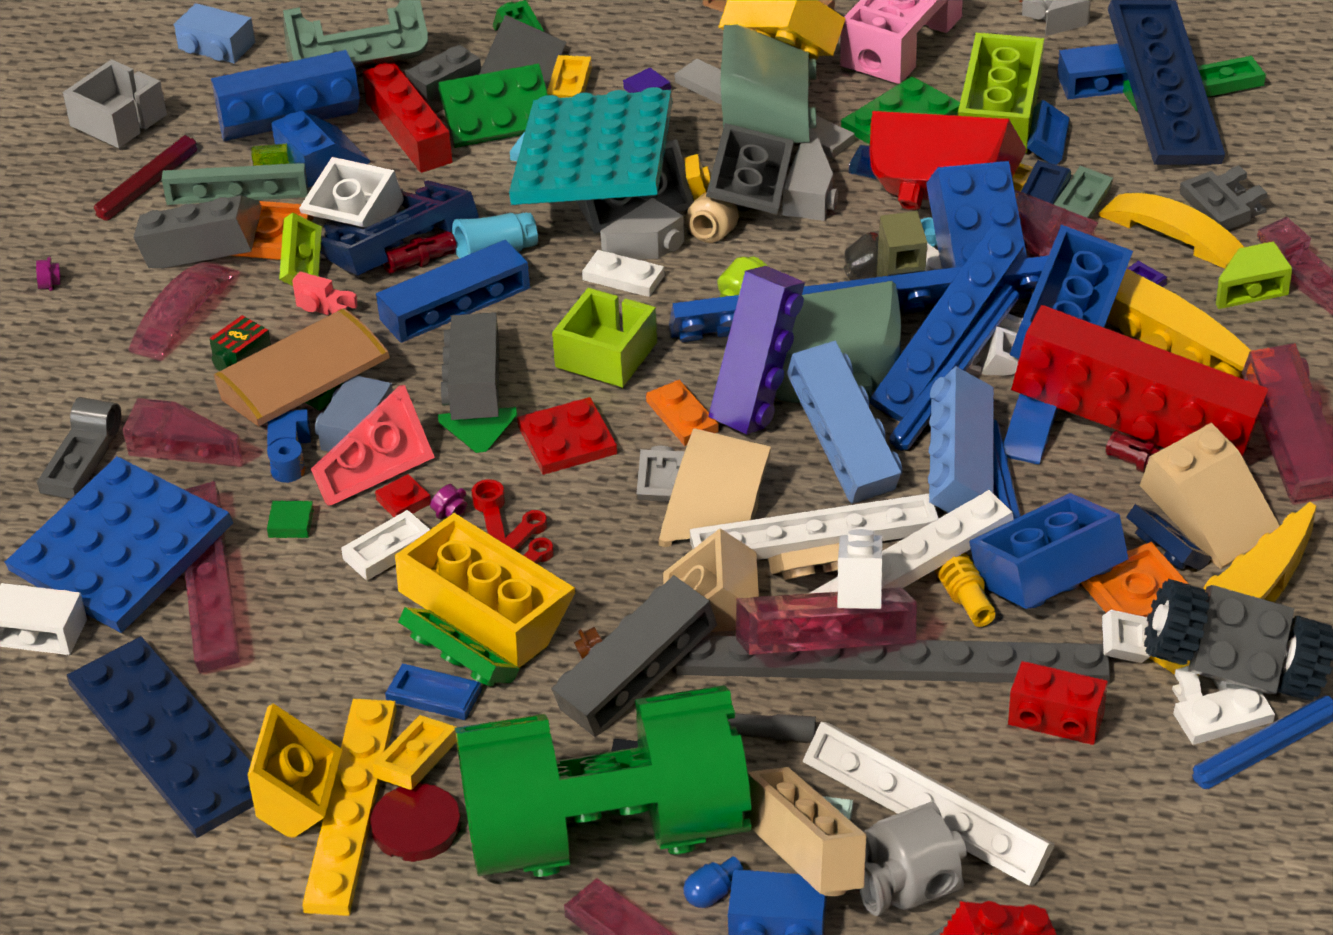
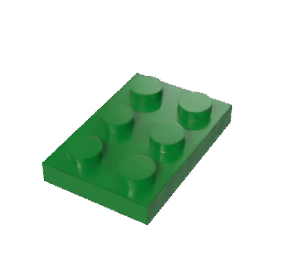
M539 63L439 82L438 88L454 148L522 135L526 130L533 100H538L540 97L548 95Z
M911 76L841 119V127L855 133V137L870 145L872 111L958 116L960 102Z

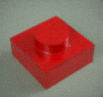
M409 474L375 491L376 500L393 517L406 510L413 514L431 504L430 494Z

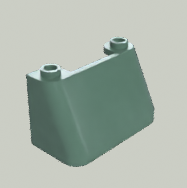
M400 0L395 8H388V25L323 35L320 20L313 22L306 20L301 14L300 7L283 10L284 36L288 60L291 62L346 50L354 67L357 68L420 56L428 46V32L420 0Z
M739 24L724 25L721 61L723 128L724 124L727 123L794 140V143L810 142V129L817 128L816 107H809L810 80H817L816 59H809V52Z

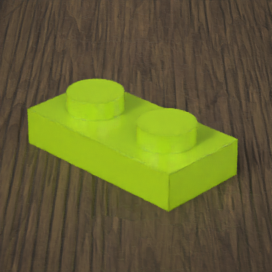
M291 213L284 218L279 280L293 286L292 280L299 272L319 276L322 226L295 213Z

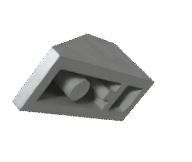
M811 128L810 142L800 143L783 187V215L825 221L828 211L836 209L838 189L833 188V172L815 128Z

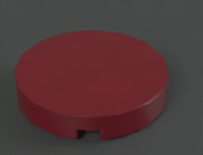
M418 783L412 790L400 786L385 794L374 806L370 818L374 842L381 851L391 857L393 854L402 857L404 861L412 862L432 859L447 851L454 843L453 839L460 832L461 828L458 803L451 794L435 785Z

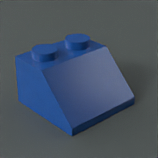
M303 110L290 113L281 119L271 122L276 154L286 164L305 163L308 187L314 186L332 157L362 164L370 163V159L337 126Z

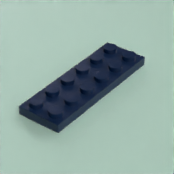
M1111 0L1108 6V13L1154 165L1222 164L1225 157L1224 148L1177 1Z
M142 636L67 674L69 685L196 838L254 807L248 780L251 761Z

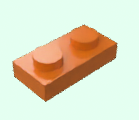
M680 379L646 393V402L684 446L688 444L693 428L711 433L719 432L718 422L708 417L709 412Z

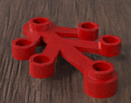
M485 479L477 482L472 487L473 506L476 510L483 512L487 533L515 551L532 534H540L546 530L547 518L545 513L539 510H531L523 515L522 522L505 538L499 511L505 504L503 485L496 480ZM534 520L540 521V522L537 523V524H530V523H529V522L534 521ZM547 538L533 539L529 543V550L523 556L536 564L546 562L553 557V543ZM538 548L547 549L543 552L535 551Z

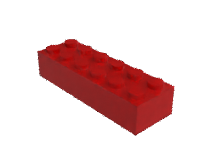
M1041 305L1026 332L1011 390L1147 442H1153L1163 448L1212 423L1239 450L1243 458L1251 441L1269 388Z

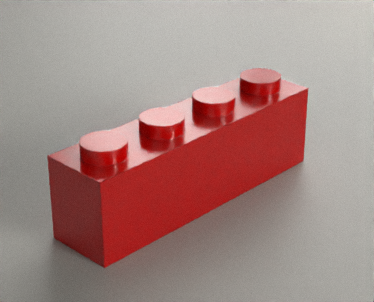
M394 61L379 64L374 68L362 71L366 103L419 172L423 173L453 163L449 130Z

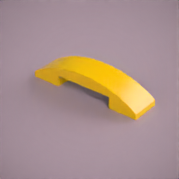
M1146 193L1119 194L1099 212L1100 217L1129 229L1137 222L1194 246L1193 256L1222 268H1226L1237 250L1244 247L1227 229L1207 215L1181 202Z

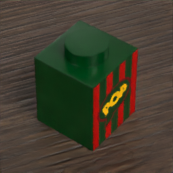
M243 315L209 338L212 362L218 371L271 345L269 330Z

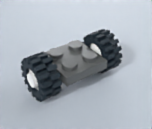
M1168 579V581L1162 584V588L1158 589L1156 593L1157 600L1153 599L1151 607L1153 609L1151 614L1148 613L1146 621H1149V624L1144 632V635L1147 636L1144 640V647H1147L1145 652L1149 656L1180 665H1185L1187 661H1190L1188 672L1266 694L1280 692L1312 701L1314 696L1318 697L1321 694V687L1325 688L1327 684L1326 675H1331L1333 667H1330L1331 660H1333V629L1331 625L1297 615L1293 617L1295 608L1215 585L1207 586L1205 590Z

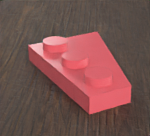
M399 385L311 468L324 502L328 506L435 458L405 385Z

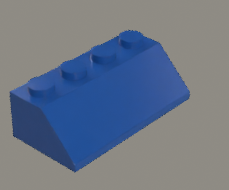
M346 50L211 78L223 141L273 131L271 122L301 110L322 120L353 114L358 111L360 96L356 71Z
M1061 225L1021 321L1010 356L1019 359L1026 332L1041 305L1104 327L1133 251Z

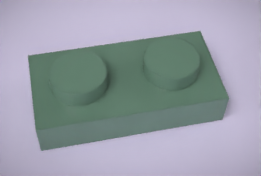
M1079 166L1053 205L1051 216L1085 229L1110 191L1113 178Z

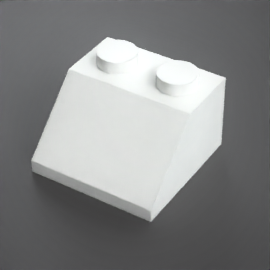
M332 157L299 209L303 214L361 227H369L395 215L404 198L394 170Z

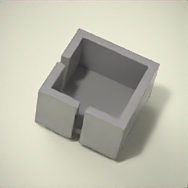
M112 59L63 92L70 126L117 148L122 147L141 133L140 128L146 130L167 115L161 81L139 71L134 74L132 68Z

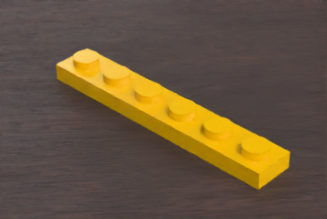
M352 700L341 744V749L343 750L325 818H323L302 903L304 913L350 916L370 829V818L381 781L374 778L373 763L389 746L397 711L395 701Z

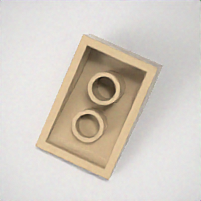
M1212 423L1150 456L1140 487L1193 543L1212 557L1210 561L1220 569L1231 564L1238 555H1245L1256 546L1264 534H1271L1280 526L1239 450Z

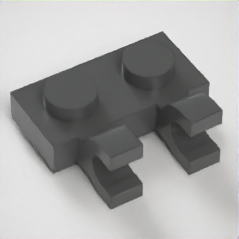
M1240 165L1229 169L1220 176L1209 171L1180 183V194L1196 210L1207 215L1227 230L1250 222L1252 217L1266 213V208L1259 201L1267 198V192L1260 185L1246 191L1239 182L1247 179V172Z

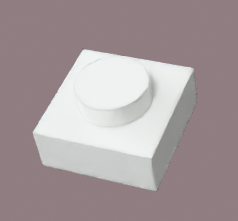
M1109 610L1102 616L1104 655L1138 663L1147 660L1150 657L1145 652L1147 647H1144V640L1147 637L1144 635L1145 628L1148 626L1147 617L1116 610Z

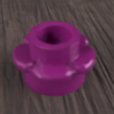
M47 257V260H36L38 289L53 291V285H60L59 263H52L51 257Z
M447 484L435 494L430 504V508L436 512V518L444 519L453 513L457 515L463 513L467 507V502L464 498L466 496L465 489H457L453 484Z

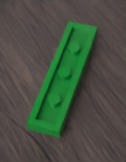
M1252 56L1197 66L1207 97L1260 87L1265 84L1266 74ZM1125 80L1123 93L1133 108L1138 111L1129 80Z

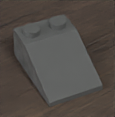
M725 123L706 197L777 214L794 140Z

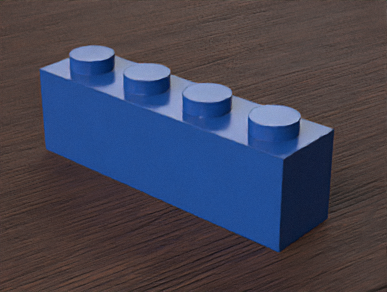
M506 240L500 241L376 293L379 319L398 341L403 343L450 323L451 315L471 314L530 289L528 262Z

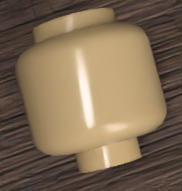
M706 192L688 208L686 224L690 233L696 239L715 243L726 237L736 227L739 213L736 204L706 197Z

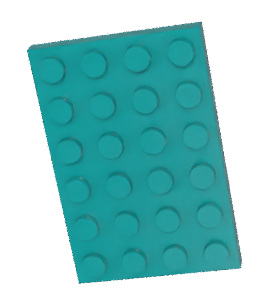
M653 87L634 93L615 90L607 95L593 96L591 93H578L573 97L566 98L546 95L538 100H533L509 190L511 205L658 195L673 104L671 90Z

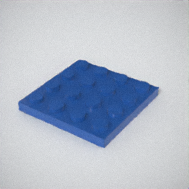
M116 456L5 561V564L9 571L38 588L80 592L85 613L88 616L122 633L233 524V521L228 511Z

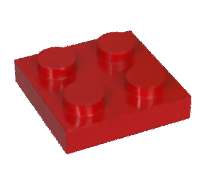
M591 397L517 417L518 428L543 475L617 454V444Z

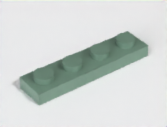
M305 163L165 170L162 173V184L167 205L204 203L220 197L230 198L240 195L254 200L305 198L308 195Z

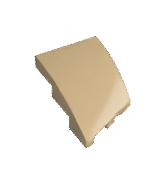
M693 428L670 496L659 537V546L669 547L673 541L690 539V529L753 520L758 509L760 485L770 460L771 447Z

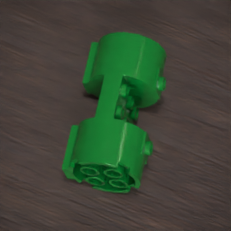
M722 685L635 699L637 710V748L556 760L549 720L546 714L455 728L463 793L477 877L521 869L524 872L532 871L535 877L559 873L560 866L570 865L565 817L573 816L574 822H589L602 818L601 811L619 809L621 815L638 814L649 810L656 843L661 850L668 849L669 854L692 852L695 850V844L704 843L709 838L750 832V818L744 819L742 811L752 810L749 779L741 734L738 735L736 727H731L730 721H728V719L735 718L730 690Z

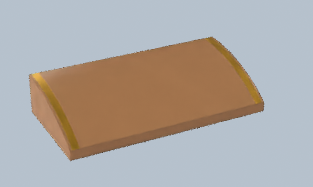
M343 308L213 375L221 400L259 427L389 359L390 356L387 349L371 330L351 312Z

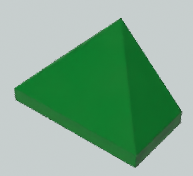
M516 407L499 408L498 417L451 420L450 413L438 414V421L440 425L475 453L486 452L517 418Z

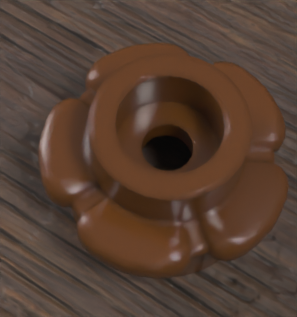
M595 627L585 632L581 629L578 631L581 639L575 641L574 644L582 659L588 655L595 644L602 642Z

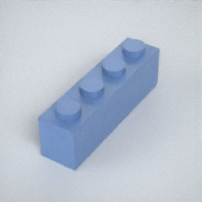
M836 340L793 353L787 371L788 378L850 503L853 504L895 490L902 474L901 461L896 452L890 451L885 441L886 435L883 424L878 418L874 419L869 409V399L863 386H858L853 376L852 363L846 353L842 354Z
M957 366L945 377L938 378L930 391L929 503L948 513L988 490L993 493L994 387Z

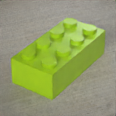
M976 32L958 116L1009 119L1027 149L1034 107L1036 106L1042 76L1044 38Z

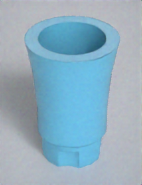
M507 213L476 219H455L452 225V234L457 243L456 254L459 258L503 240H506L517 252H521L523 248L537 245L538 242L536 222L531 213Z

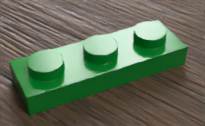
M404 607L398 623L412 631L410 637L426 646H435L442 651L440 654L441 658L457 666H466L472 670L470 676L482 684L494 686L495 682L511 683L515 680L520 668L434 612L426 609Z

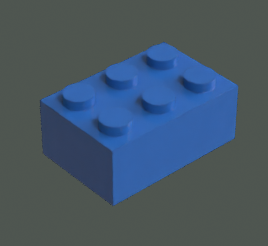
M1009 161L937 167L926 185L942 269L962 267L992 224L1024 242ZM1025 245L1017 259L1027 258Z
M1072 493L1062 496L969 541L974 566L985 582L984 588L1025 609L1041 606L1046 599L1060 592L1073 590L1081 582L1095 575L1106 574L1114 566L1128 560L1120 514Z

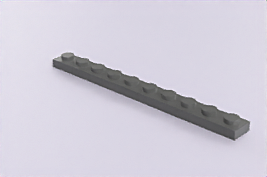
M707 635L676 664L677 675L1014 683L1021 661L1107 680V685H1109L1110 676L1108 656L1104 655L1103 644Z

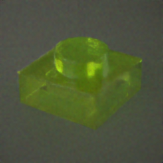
M287 143L252 146L253 166L290 164Z

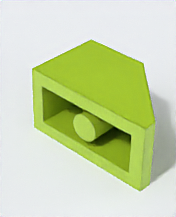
M1274 241L1237 250L1219 277L1215 304L1218 309L1289 295L1292 267Z

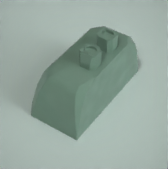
M893 281L802 295L804 298L803 306L796 316L792 331L794 341L786 354L783 365L784 379L777 389L775 398L786 402L801 403L787 375L792 354L836 340L842 354L846 353L850 358L853 376L858 386L864 387L870 401L872 392L876 391L901 355V318L896 284Z

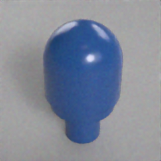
M732 856L721 865L712 862L703 865L686 879L683 887L684 896L688 903L697 908H707L726 896L731 889L732 884L730 880L733 877V869L743 870L739 860Z

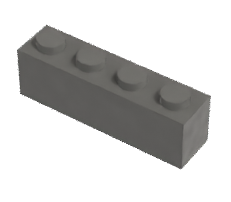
M497 313L451 315L450 330H444L443 382H441L442 405H450L451 420L498 417L500 351Z
M673 575L665 584L657 587L632 614L625 616L619 626L602 642L595 644L588 655L572 670L565 672L559 678L557 684L551 689L560 710L594 737L608 729L635 703V699H640L717 626L710 601Z

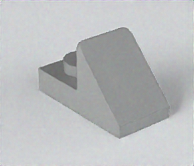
M1023 0L1022 16L1046 20L1045 36L1088 25L1091 0Z

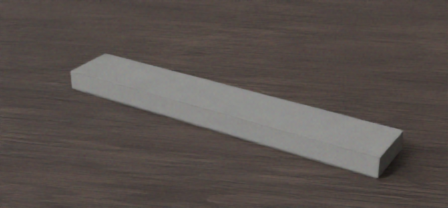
M695 59L675 73V83L722 105L720 69ZM816 115L817 128H815V131L826 156L833 159L855 142V133Z

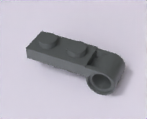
M79 397L75 400L70 414L71 430L37 481L40 493L72 499L86 485L119 430L122 412L118 403Z

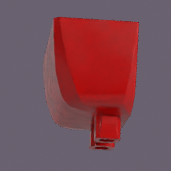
M872 111L870 131L871 168L883 188L888 193L898 196V202L904 209L918 210L921 207L922 200H929L926 183L937 167L1009 161L1013 177L1027 150L1011 121L1006 118Z

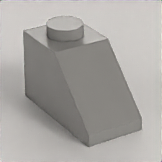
M651 198L600 231L602 251L632 259H659L670 251H676L684 243L683 215Z

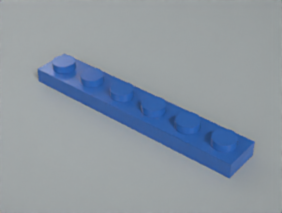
M995 224L991 225L873 393L869 404L897 421L903 419L1022 252L1025 245L1024 242Z

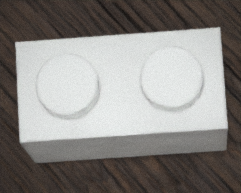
M866 529L850 530L848 535H840L837 608L881 609L883 536H876L873 531Z
M1 583L0 647L65 655L71 654L87 621L81 593Z

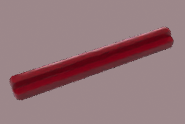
M187 135L182 136L94 205L96 217L105 221L110 220L160 181L163 171L174 170L197 151L195 139Z

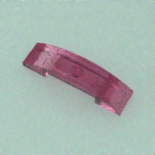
M1288 217L1259 229L1257 236L1261 244L1274 241L1291 265L1290 283L1333 315V270L1309 250L1311 237Z
M202 262L180 273L163 289L144 315L131 341L129 352L162 361L181 339L180 328L212 293L220 295L237 277L239 270L210 262Z

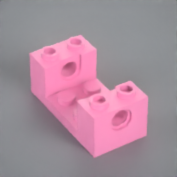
M860 0L844 16L846 19L840 34V66L900 84L916 68L918 31L924 25H928L931 29L948 33L962 17L963 0Z

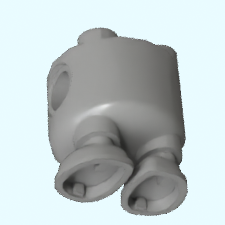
M928 802L879 820L869 829L863 831L866 834L864 888L859 890L865 907L872 915H882L883 911L887 910L890 904L902 910H910L963 889L964 881L960 859L965 858L967 855L966 845L959 832L950 831L942 818L938 806L934 802Z

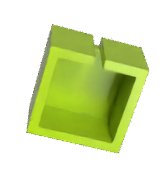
M588 287L552 332L555 367L623 388L657 344L656 307L625 298L622 302V332L620 331L618 296Z

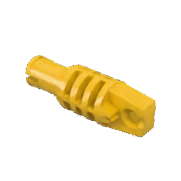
M966 552L958 557H952L944 565L934 570L952 601L964 607L976 627L986 626L995 619V609L984 593L985 582Z

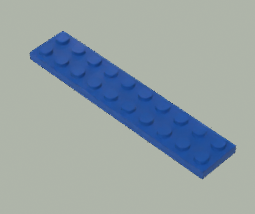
M1048 256L1015 260L986 303L989 302L997 289L1004 287L1005 284L1013 286V289L1019 294L1018 299L1031 298ZM962 267L804 286L802 295L893 281L897 288L899 308H902L903 313L921 312L925 310V305L937 304ZM739 295L673 303L668 324L671 338L680 337L681 342L701 340L704 333L717 332L718 337L729 336Z

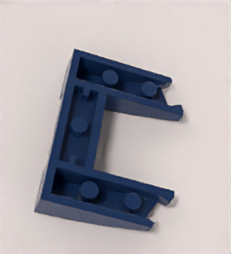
M428 180L424 182L425 187L415 190L416 194L408 193L401 189L404 198L401 205L406 208L405 210L365 229L333 220L325 223L324 228L326 232L324 233L325 237L321 236L320 253L343 270L358 276L388 262L385 249L401 245L404 242V238L412 234L427 233L434 226L451 232L455 219L479 218V214L471 191Z

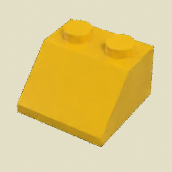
M274 703L267 707L248 771V780L256 817L283 835L295 838L325 818L343 749Z

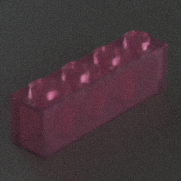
M1295 343L1250 351L1242 370L1244 380L1269 388L1259 420L1291 503L1296 505L1333 498V427L1326 423L1322 413L1321 396L1318 391L1313 390L1309 380L1310 371L1307 360L1304 357L1301 358Z
M901 587L882 589L881 609L837 608L838 592L736 598V640L749 655L916 643L917 601Z

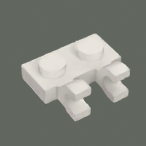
M1189 666L1175 670V677L1179 684L1172 686V690L1180 702L1175 704L1173 714L1193 745L1273 723L1275 713L1262 692L1212 678L1219 692L1203 696L1199 678L1196 673L1188 672Z

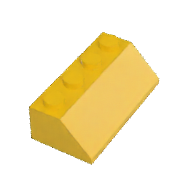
M456 513L447 517L395 554L398 592L426 610L434 612L519 668L548 646L575 595V587Z

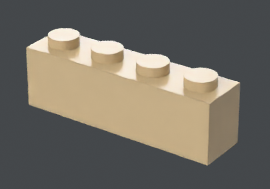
M789 767L748 772L752 810L745 811V819L750 818L751 829L820 894L840 896L845 894L846 890L864 888L866 834Z

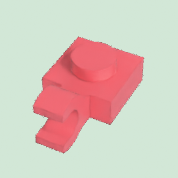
M299 272L292 280L296 306L301 307L307 312L316 311L329 315L343 308L347 310V307L354 309L358 307L356 294L351 291L333 289L332 280L304 272Z

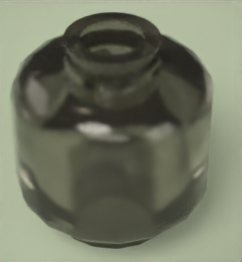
M869 231L845 249L844 259L846 265H844V271L850 280L877 277L878 233Z

